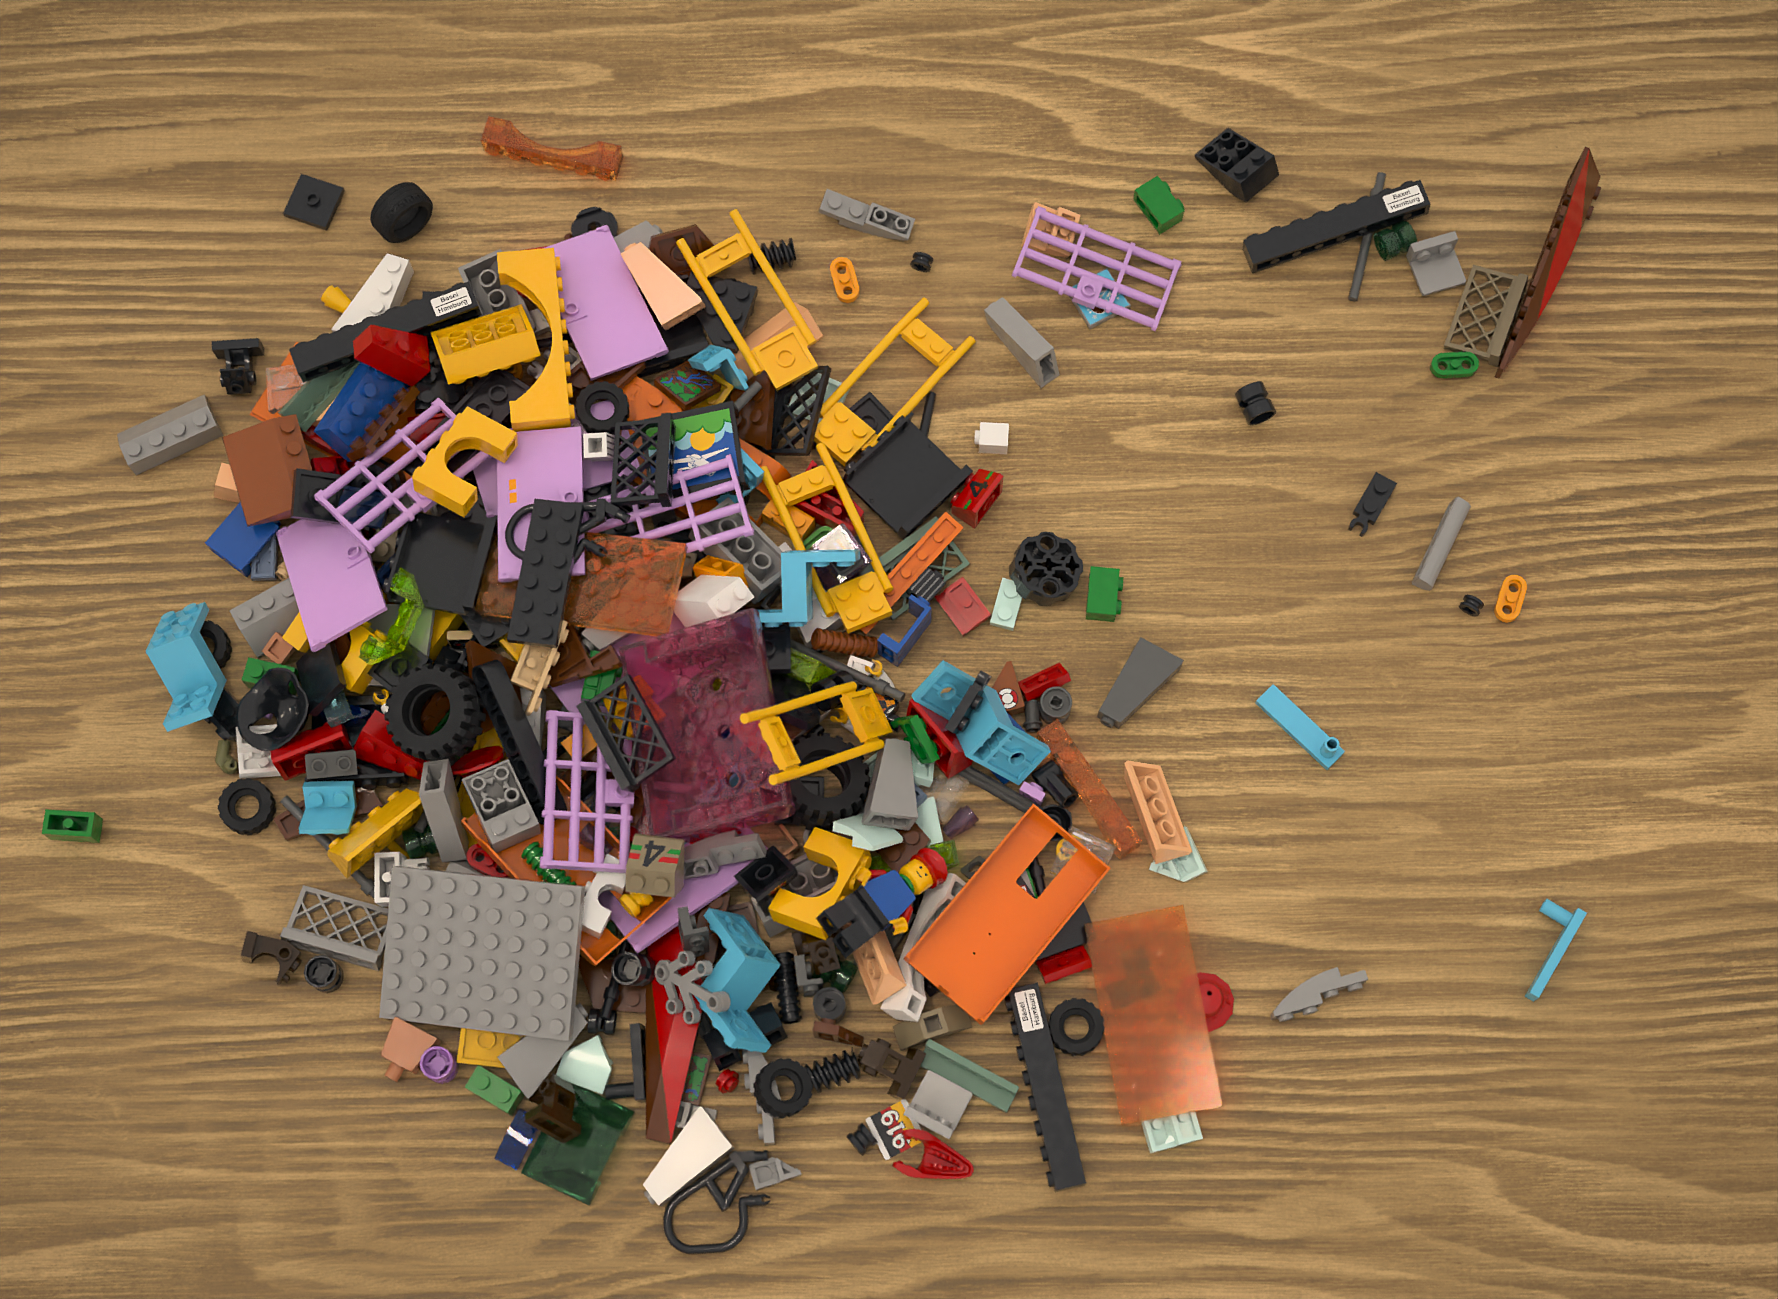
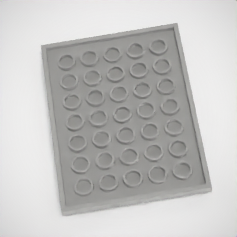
M392 866L379 1018L394 1019L397 1017L403 1021L564 1041L572 1040L585 886Z

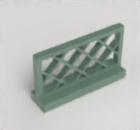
M936 516L879 557L885 572L888 570L891 572L894 566L906 556L937 522L938 518ZM952 541L942 552L944 554L942 566L930 565L929 568L941 570V574L944 577L943 581L946 582L970 563ZM947 554L957 556L962 564L956 568L945 567ZM870 564L860 571L858 577L871 571L874 572L872 565ZM944 571L950 572L946 576H944ZM906 592L901 597L903 598L902 608L895 613L892 610V616H889L892 620H895L909 609V603L906 604V599H909L910 596Z

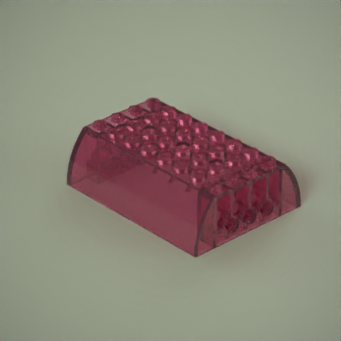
M746 609L619 647L620 659L624 665L622 666L623 677L629 674L633 678L676 757L674 761L641 783L650 835L685 839V842H697L720 833L733 830L740 831L789 818L794 814L795 805L790 780L776 785H772L769 782L770 775L783 772V770L780 771L774 763L772 753L762 738L761 730L758 726L761 723L760 720L746 724L740 721V716L743 713L776 705L761 617L756 609ZM720 678L722 681L721 688L714 691L713 682ZM625 684L626 695L628 700L630 688L628 684ZM633 704L630 719L640 720L642 710L639 705ZM631 722L633 737L635 738L639 724ZM644 725L641 740L651 742L653 730L651 726ZM729 726L730 734L727 738L723 739L721 730L723 727ZM640 742L638 758L647 759L650 744ZM656 746L652 761L659 762L667 756L662 747ZM637 760L641 775L644 773L646 762ZM736 773L739 781L736 786L731 787L729 779Z

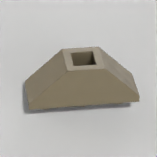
M956 1004L922 1013L918 1022L903 1021L892 1027L899 1049L902 1051L926 1043L928 1039L936 1040L972 1028L969 1015Z

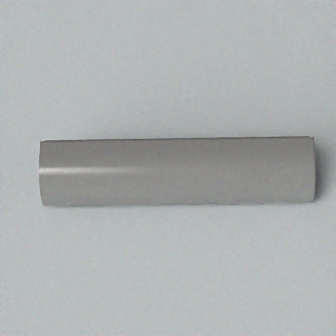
M1456 497L1449 503L1412 580V585L1423 590H1432L1471 508V505L1464 499Z

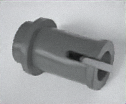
M1037 700L1025 701V722L1023 727L1029 733L1039 732L1041 730L1040 727L1043 726V722L1040 721V702Z

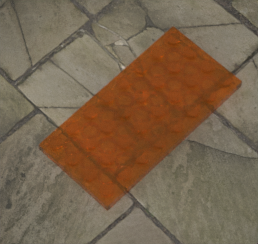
M497 527L493 536V543L489 552L475 611L481 615L511 618L519 580L498 582ZM593 532L584 533L586 539L589 541L593 540L596 544L605 547L608 554L602 551L601 553L605 554L606 557H598L591 551H586L585 548V575L571 576L563 620L567 621L569 626L668 638L688 549L686 543Z
M1184 905L1084 924L1101 1016L1104 1018V1034L1121 1125L1223 1107Z

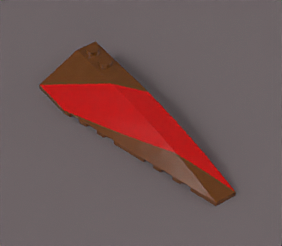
M1588 147L1583 149L1568 178L1495 378H1500L1537 323L1565 270L1585 219L1589 220L1594 207L1590 205L1592 199L1597 200L1601 187L1598 186L1600 174L1591 150Z
M723 893L694 914L697 928L708 927L709 952L695 957L694 964L678 970V974L685 975L695 968L698 961L703 960L710 961L714 968L721 939L710 929V924L703 915L709 908L728 912L731 902L730 893ZM678 926L646 947V954L652 957L656 965L661 960L673 962L678 959L679 953L683 951ZM702 976L694 981V983L701 986L707 976ZM654 977L653 981L646 985V1139L671 1145L704 1011L700 1008V1003L692 994L696 1009L700 1012V1021L696 1024L685 1023L683 1013L686 1008L679 987L675 985L678 998L683 1003V1010L679 1014H669L666 1010V1003L669 998L665 986L659 984L656 977Z

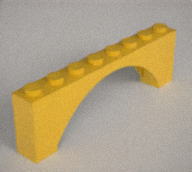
M554 248L498 252L497 262L500 285H508L528 297L543 313L552 332L551 353L542 374L526 393L516 401H509L512 430L519 432L571 427V419H575L574 404L569 405V398L573 397L572 383H567V376H571L570 361L565 362V355H569L568 340H563V334L567 333L566 319H561V313L565 312L564 298H559V292L563 291L562 277H557V271H561L560 256L555 257Z

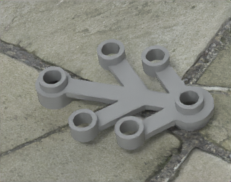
M681 951L678 959L673 962L661 960L655 967L656 980L659 984L665 986L669 998L666 1003L667 1012L669 1014H679L683 1010V1003L678 998L675 985L679 987L686 1008L683 1013L685 1023L696 1024L700 1021V1012L696 1009L692 994L707 1002L708 1008L715 1013L727 1011L731 1003L727 992L717 991L712 993L694 983V981L702 976H709L712 973L713 967L711 962L708 960L698 961L693 970L682 976L678 974V970L685 966H692L695 962V955L692 951Z

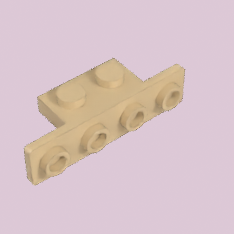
M564 620L558 646L560 643L564 644L569 630L565 629L568 622ZM526 644L523 646L510 681L514 685L532 691L525 710L527 716H530L533 711L537 712L541 705L542 698L539 695L542 688L546 689L550 682L551 675L548 672L551 665L555 666L559 659L560 652H557L558 648Z

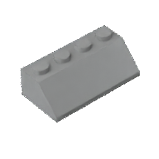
M501 249L458 268L464 283L468 281L482 314L479 317L522 304L533 332L537 330L523 297L518 294L516 289L508 285H500L497 253L502 252Z
M205 394L117 434L120 449L128 466L135 475L224 436Z
M728 497L710 511L735 503ZM739 512L698 525L701 538H705L743 526L745 523L742 513ZM750 519L752 528H754V535L749 537L741 536L704 548L703 552L706 555L743 564L744 576L749 586L748 589L754 595L751 601L756 604L771 593L782 581V551ZM692 528L688 537L692 541H695L696 539Z
M290 578L230 610L237 626L258 659L265 655L261 651L275 632L284 635L299 613Z
M804 854L790 861L797 869L798 876L782 889L804 897H817L827 893L835 885L838 872L830 867L808 860L807 855ZM777 893L759 907L752 902L770 938L790 928L773 921L768 910Z

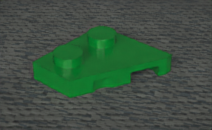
M918 715L898 717L890 722L894 729L900 726L907 735L903 741H910V749L921 764L933 763L940 759L937 753V746L929 738L926 732V725Z

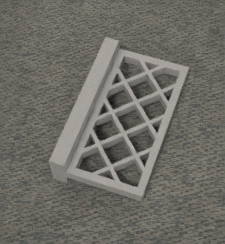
M303 885L287 927L283 928L280 937L297 949L379 971L382 964L381 958L385 950L387 924L377 929L373 918L381 914L388 916V909ZM307 894L317 896L320 903L306 909L304 900ZM334 901L340 902L344 909L330 916L326 905ZM323 907L327 918L313 923L309 914ZM357 908L364 909L367 916L353 922L349 912ZM347 914L351 924L337 930L333 920ZM307 915L311 925L302 930L294 928L296 921ZM370 920L374 931L361 937L357 926ZM330 922L335 932L327 936L319 935L316 928ZM354 928L358 939L350 943L344 942L340 935ZM378 935L381 942L376 951L367 948L364 941Z

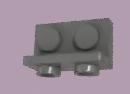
M354 749L305 754L307 779L358 774L356 751Z
M688 906L678 908V929L683 951H692L695 957L709 952L708 927L697 928L694 914L689 915Z
M796 955L794 960L798 993H804V997H813L823 988V979H812L810 961L805 962L804 955Z

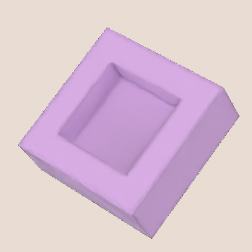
M1024 781L1019 789V794L1039 805H1042L1046 793L1043 792L1044 789L1034 782L1028 784Z

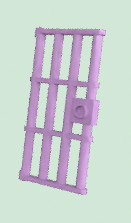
M1038 206L1035 209L1034 220L1012 276L1015 278L1019 276L1057 291L1060 295L1065 294L1073 297V302L1093 310L1095 306L1104 309L1106 313L1117 314L1148 326L1152 331H1156L1182 261L1174 258L1171 260L1135 246L1133 242L1127 243L1088 227L1089 225H1081L1047 212L1045 208ZM1042 219L1080 234L1077 244L1035 229L1038 220ZM1086 236L1127 252L1124 262L1081 247L1084 237ZM1031 238L1073 253L1070 263L1068 264L1028 248ZM1131 254L1171 269L1172 273L1169 280L1128 265ZM1077 255L1120 271L1116 282L1074 266ZM1027 257L1065 272L1062 283L1020 267L1023 258ZM1124 273L1164 288L1165 292L1162 300L1121 284ZM1070 274L1080 278L1077 289L1066 285ZM1102 287L1112 290L1109 301L1099 298ZM1120 293L1158 308L1155 319L1115 304L1116 294Z
M437 398L428 409L401 430L397 429L395 435L380 445L372 454L366 456L361 461L355 462V466L326 489L319 490L314 494L315 500L324 506L369 553H373L376 546L405 523L413 521L415 519L414 516L420 511L425 513L437 504L435 501L414 491L412 477L392 493L383 484L417 457L425 463L426 455L423 452L440 440L446 430L449 431L453 426L456 415L440 398ZM442 411L449 420L419 444L415 445L408 436L438 412ZM403 442L410 451L381 474L375 477L367 469L396 445ZM480 451L452 474L462 479L488 457L492 458V456ZM362 473L370 482L335 509L327 500ZM378 489L386 498L351 525L343 515ZM405 495L414 502L408 509L399 501ZM394 505L402 514L367 541L359 531Z
M731 454L726 455L724 459L686 471L678 470L673 475V485L681 484L683 496L673 499L672 495V507L662 508L661 503H651L649 507L639 509L638 505H632L633 512L626 513L631 515L628 523L636 521L640 534L602 546L605 547L609 554L642 543L646 556L603 569L600 557L592 553L598 581L600 583L609 581V578L645 566L650 568L655 563L696 550L701 552L706 547L741 536L749 537L754 535V528H752ZM729 467L732 477L731 481L689 494L686 484L687 480ZM649 485L641 494L654 495V488ZM629 489L620 491L617 498L627 497L631 491ZM732 490L736 491L738 503L695 516L692 503ZM611 494L597 499H606L610 503ZM597 499L588 502H597ZM684 505L687 506L690 518L645 532L643 518ZM584 512L585 522L590 519L588 512ZM739 512L742 513L745 525L701 538L698 525ZM607 519L606 522L587 531L588 540L595 541L594 534L624 525L625 523L619 519ZM693 528L695 541L651 554L648 541Z
M548 710L546 711L545 720L548 722L547 759L544 760L546 785L545 810L542 811V817H544L543 856L540 857V868L626 873V865L630 854V823L633 822L631 808L634 805V792L621 790L616 779H606V772L612 771L598 745L597 763L582 762L583 722L585 721L580 713ZM558 720L573 721L572 761L557 760ZM624 740L622 750L626 755L631 756L632 740ZM556 768L571 769L570 811L555 810ZM581 770L596 771L595 813L580 812ZM606 806L621 807L620 814H605ZM554 818L570 819L568 861L553 860ZM580 820L595 821L594 863L578 862ZM605 822L620 823L619 864L604 863Z

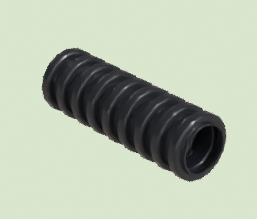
M791 952L778 953L774 957L779 962L780 967L774 973V976L777 977L775 984H778L776 992H779L777 999L780 1000L778 1003V1007L781 1008L779 1015H782L780 1021L783 1024L798 1023L803 1018L799 1015L801 1008H798L800 1000H797L799 993L796 992V989H798L797 984H795L797 977L794 976L796 969H793V966H795V962L792 961L794 954Z

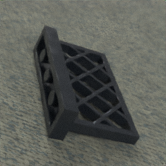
M818 366V369L805 375L795 385L792 382L778 391L775 389L771 450H766L755 445V448L775 459V456H810L831 373L829 366ZM818 373H822L821 379L816 384H813L811 379ZM808 382L811 388L801 396L798 390ZM815 393V401L808 406L805 401ZM796 394L798 399L788 406L790 397ZM803 404L805 410L795 417L793 411ZM790 415L793 420L783 428L785 418ZM810 415V423L802 428L800 422ZM797 426L800 431L790 439L787 434ZM784 437L787 443L778 448L779 440ZM804 437L803 449H796L794 444Z
M661 413V419L616 422L611 504L626 506L661 503L662 508L672 507L676 426L671 413ZM658 427V431L652 437L644 433L649 428ZM632 429L635 432L627 440L621 436L622 430ZM641 436L646 442L639 448H636L632 443ZM652 445L657 451L648 457L643 452ZM629 447L634 452L626 459L622 458L620 453ZM640 456L645 462L636 469L630 463ZM650 465L653 466L656 471L649 477H646L642 472ZM626 467L629 468L632 473L625 479H622L619 473ZM639 476L644 482L635 489L629 483ZM649 485L654 488V495L644 496L641 494ZM625 487L631 491L627 497L617 498L618 493Z
M626 674L590 701H583L577 705L581 716L621 790L628 792L636 791L641 787L639 784L676 759L631 675ZM625 684H628L630 688L628 700L618 698L620 688ZM605 698L612 699L608 714L602 713L598 705ZM617 701L627 703L624 717L614 715ZM633 704L639 705L642 710L639 721L630 719ZM613 718L623 720L620 735L614 734L611 729ZM629 722L639 724L635 738L626 736ZM644 725L651 726L653 730L651 742L641 740ZM625 739L634 741L631 756L626 755L622 750ZM640 742L650 744L647 759L637 757ZM656 746L662 747L667 756L659 762L652 761ZM636 760L646 762L644 773L638 777L634 772Z

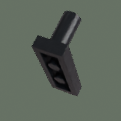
M641 1023L630 1024L633 1082L605 1085L607 1100L635 1097V1101L639 1103L646 1102L645 1026Z

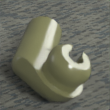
M218 740L215 762L224 773L233 774L237 771L238 763L229 755L231 742Z

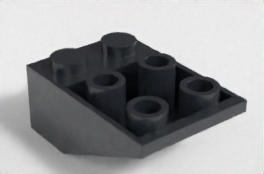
M1226 128L1194 155L1232 195L1245 203L1279 176L1273 154L1230 128Z

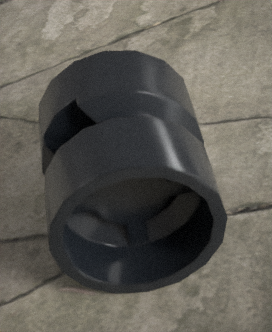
M1262 381L1250 383L1235 393L1239 406L1245 408L1243 415L1248 425L1260 424L1276 414L1272 401L1266 399L1268 392Z
M840 670L828 676V678L813 683L811 693L855 681L847 671ZM842 695L816 702V705L821 711L828 712L842 704L840 700Z
M623 952L615 957L611 971L618 983L643 987L653 981L656 964L652 957L647 954Z
M314 956L305 965L304 976L306 981L320 992H334L343 983L344 974L342 968L328 956Z
M826 987L819 990L814 996L813 1008L815 1016L819 1021H821V1018L835 1020L837 1024L844 1018L846 1002L839 990Z

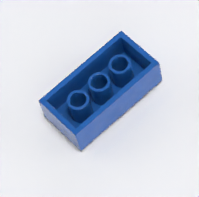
M360 362L314 432L347 462H350L351 460L346 456L352 449L349 445L358 436L362 437L366 433L364 428L372 420L376 421L381 416L379 411L386 404L389 403L391 405L395 400L393 395L400 388L404 387L406 389L411 386Z

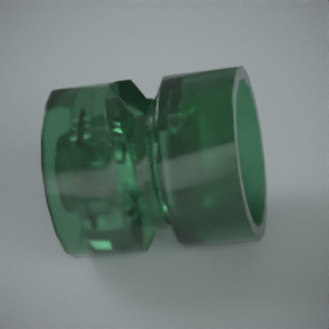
M1406 220L1393 225L1391 230L1387 228L1374 234L1375 247L1381 258L1385 261L1397 257L1400 252H1408L1410 245L1417 242L1416 234L1410 223Z
M429 823L423 833L417 832L414 827L402 831L404 844L410 859L424 858L427 852L431 854L439 853Z
M837 954L840 969L818 975L815 974L814 970L812 978H822L823 984L830 983V987L836 988L844 994L856 975L858 966L847 959L841 961L840 956Z

